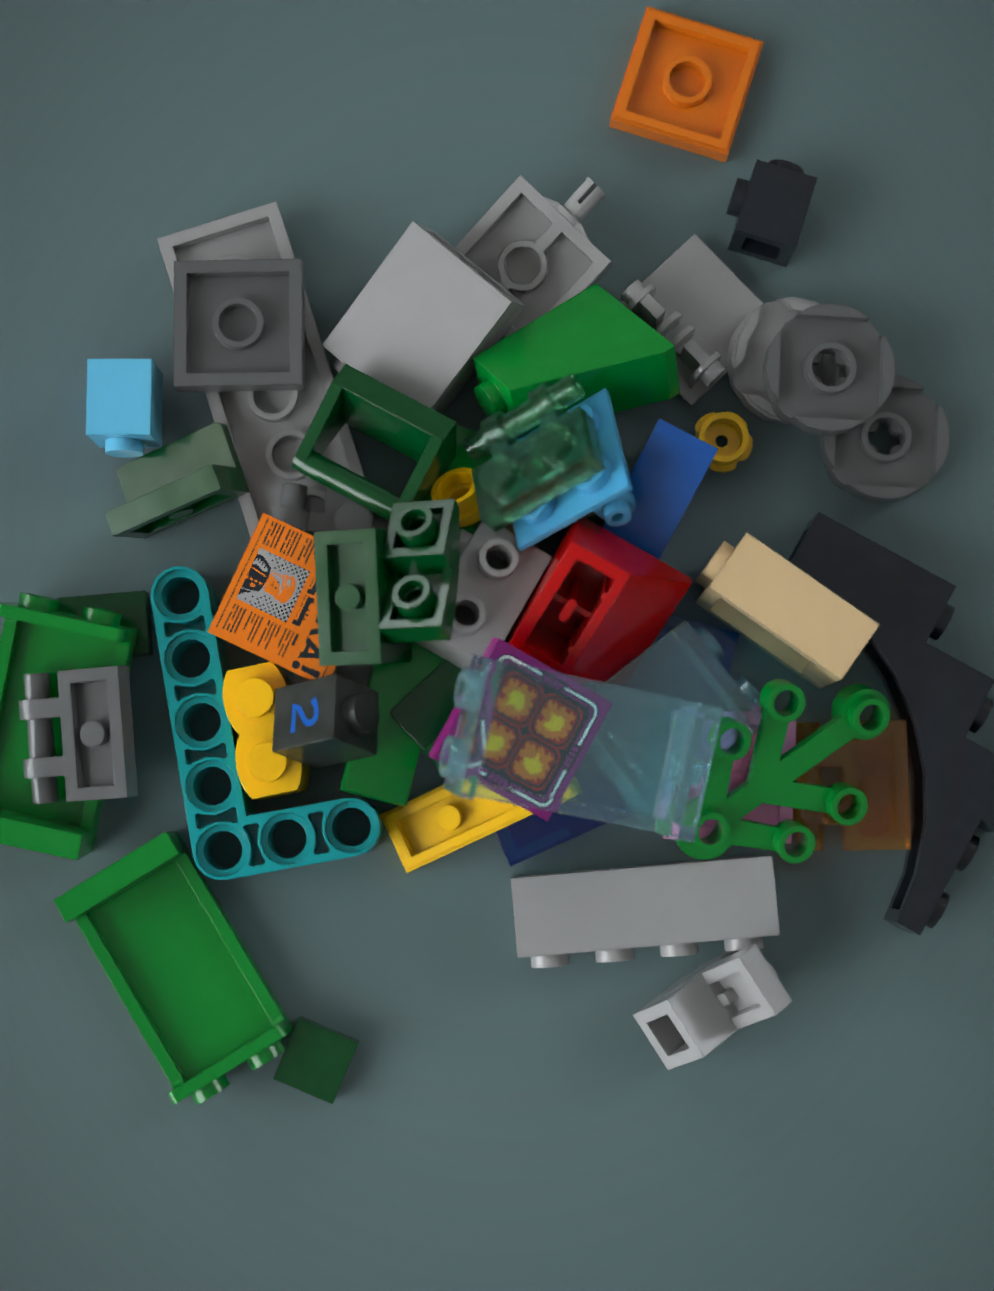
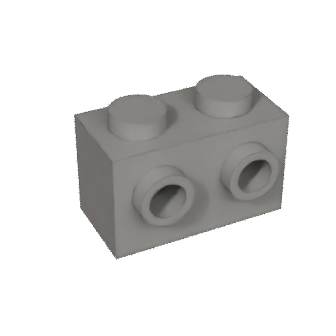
M486 517L483 518L474 535L462 528L460 531L458 591L451 640L416 643L472 675L492 638L496 637L503 641L505 640L552 556L534 545L520 551L517 548L515 534Z

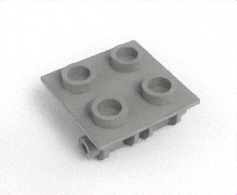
M696 234L688 239L642 283L637 279L620 296L623 300L621 303L675 345L679 395L690 407L728 373L726 358L732 334L745 316L763 305L756 295Z

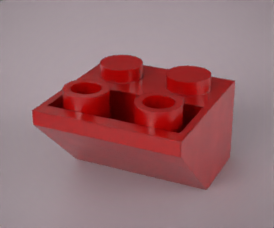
M582 517L573 522L512 626L508 644L575 682L626 685L692 584V578L587 518Z

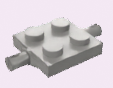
M520 175L455 247L526 305L505 332V337L594 285L614 265L590 242L585 228L581 224L597 204L607 196L589 177L586 178L585 182L562 206L559 202L543 197Z

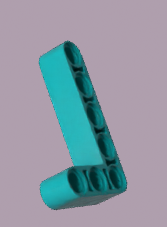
M174 566L164 570L156 577L151 587V605L192 855L198 869L204 875L215 880H228L360 856L372 851L382 839L384 822L380 816V811L372 803L363 799L343 798L254 815L252 798L243 788L236 769L235 751L239 734L231 725L223 703V681L226 671L230 670L226 642L207 632L219 608L218 596L215 588L201 574L191 568ZM183 584H196L199 589L197 606L186 614H175L171 607L173 592ZM194 645H205L210 654V663L207 670L197 677H186L181 668V658L184 652ZM213 706L221 718L220 728L212 739L199 741L191 730V720L199 709ZM222 769L229 775L231 780V792L224 802L213 805L204 798L201 785L204 777L210 771ZM352 808L362 810L368 816L371 823V831L368 838L357 846L344 843L337 832L339 817L345 811ZM288 820L298 822L306 833V845L303 851L295 857H287L281 854L274 842L277 828ZM226 831L234 834L242 845V856L239 862L230 869L219 866L212 855V845L215 838Z

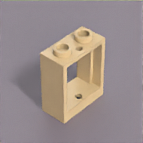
M746 533L735 547L724 540L695 580L696 583L705 588L695 602L697 605L817 689L828 686L844 677L879 626L877 622L749 533Z

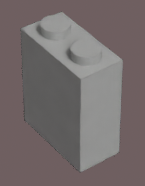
M412 221L322 346L338 358L333 364V367L338 372L347 364L443 415L476 372L473 357L499 342L526 305L432 228Z

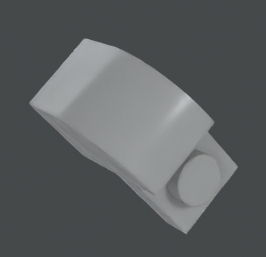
M755 944L739 952L726 951L704 963L662 991L635 1012L633 1016L666 1068L670 1070L705 1057L736 1030L777 1015L792 1000L780 983L775 969L766 961Z

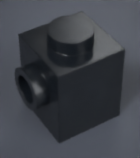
M757 159L749 180L737 178L726 214L737 217L727 250L787 267L797 247L817 177L804 174V170L800 166L790 161L775 159L764 162Z

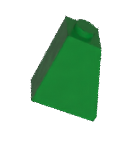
M597 283L473 357L479 383L474 391L479 405L492 420L500 418L518 436L532 432L604 388L609 391L614 413L669 400L680 393L675 345Z

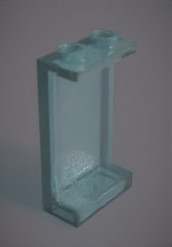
M472 655L470 668L464 667L461 670L455 687L454 705L456 708L461 709L455 736H448L446 738L440 755L439 773L441 777H445L444 789L461 798L473 800L474 797L654 831L670 839L694 843L723 709L490 657Z

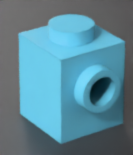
M87 359L86 435L99 448H105L106 455L113 457H140L144 455V448L162 447L163 373L152 359Z

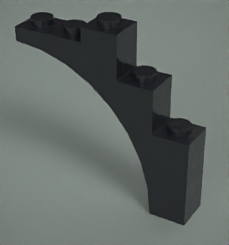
M818 512L808 522L788 561L879 624L862 651L882 679L902 727L911 771L912 825L903 872L884 920L905 932L921 935L925 926L933 928L945 912L950 895L944 892L955 869L963 871L975 855L980 842V838L973 835L977 827L986 832H994V752L965 737L968 731L976 733L986 721L994 702L987 697L994 679L926 643L928 638L935 641L938 640L948 626L955 607L947 604L956 587L955 585Z

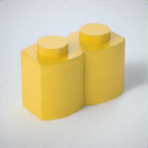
M272 662L228 670L223 681L224 708L231 725L239 734L235 751L237 773L243 788L255 800H266L304 792L307 790L310 777V766L272 752L275 692L278 688L292 685L287 674Z

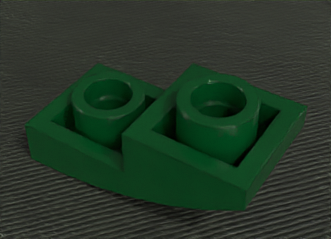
M455 499L393 503L381 555L391 574L378 629L388 643L451 640L459 579V505Z

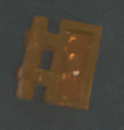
M906 720L889 721L887 728L875 738L869 740L853 738L796 779V781L821 785V768L839 767V782L852 784L861 790L868 800V809L864 818L850 826L839 824L826 813L793 808V819L810 829L815 837L814 851H824L823 825H841V844L844 851L911 850ZM860 721V724L863 725L867 721ZM796 723V744L819 729V723ZM851 794L844 796L840 800L838 813L846 811L851 806ZM797 832V834H798V843H799V841H800V833Z

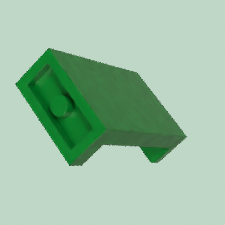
M20 592L18 602H0V617H4L0 639V844L79 860L94 850L104 799L67 802L65 776H57L59 802L32 803L31 778L24 779L23 759H29L27 720H20L19 701L25 700L23 675L50 673L51 698L59 697L57 671L129 666L130 675L139 628L121 625L122 613L83 606L82 615L79 616L57 611L58 599ZM53 718L56 756H63L61 718Z
M165 831L53 900L66 923L75 921L169 1080L172 1090L167 1094L174 1105L191 1095L197 1106L230 1085L225 1075L228 1071L246 1060L253 1071L286 1050L281 1039L288 1035L294 1029V1026L204 875L196 866L194 858L177 831Z

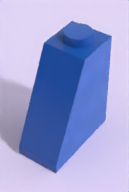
M659 418L629 475L632 485L630 492L633 494L636 502L631 520L625 525L617 527L610 526L605 522L603 528L660 559L718 449Z

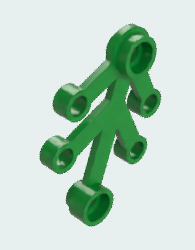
M774 679L768 682L761 690L759 697L760 706L763 711L746 781L729 793L727 792L733 761L741 759L749 751L752 742L751 733L745 725L732 717H720L709 725L706 732V743L709 751L699 793L682 802L674 815L672 832L676 844L688 856L699 860L716 858L723 854L731 845L772 850L785 861L794 864L807 860L814 851L815 837L812 831L799 821L786 819L777 825L742 818L764 803L826 813L836 822L845 826L860 822L866 815L868 800L866 795L852 784L837 782L831 786L795 780L853 738L869 740L881 734L887 728L890 721V705L886 697L865 684L855 683L844 687L833 700L832 719L781 755L788 724L802 714L806 700L803 691L785 679ZM789 690V704L783 710L776 711L774 702L777 695L782 691ZM869 705H873L870 719L861 725L860 714L862 710ZM729 729H736L737 738L735 743L729 748L721 749L720 739L723 733ZM851 794V806L846 811L838 813L839 801L844 796ZM715 819L716 825L713 831L708 836L700 838L699 829L701 825L707 820ZM799 832L800 841L798 845L791 850H785V841L788 836Z

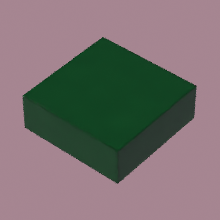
M300 1016L273 1079L333 1104L357 1049L359 1040Z

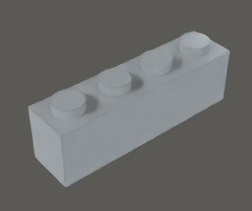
M769 855L511 877L517 957H530L531 968L570 965L569 953L595 951L596 962L599 963L628 961L635 959L634 948L660 946L661 957L699 954L698 942L724 940L725 951H741L755 944L758 949L764 948L763 937L780 935L773 858Z

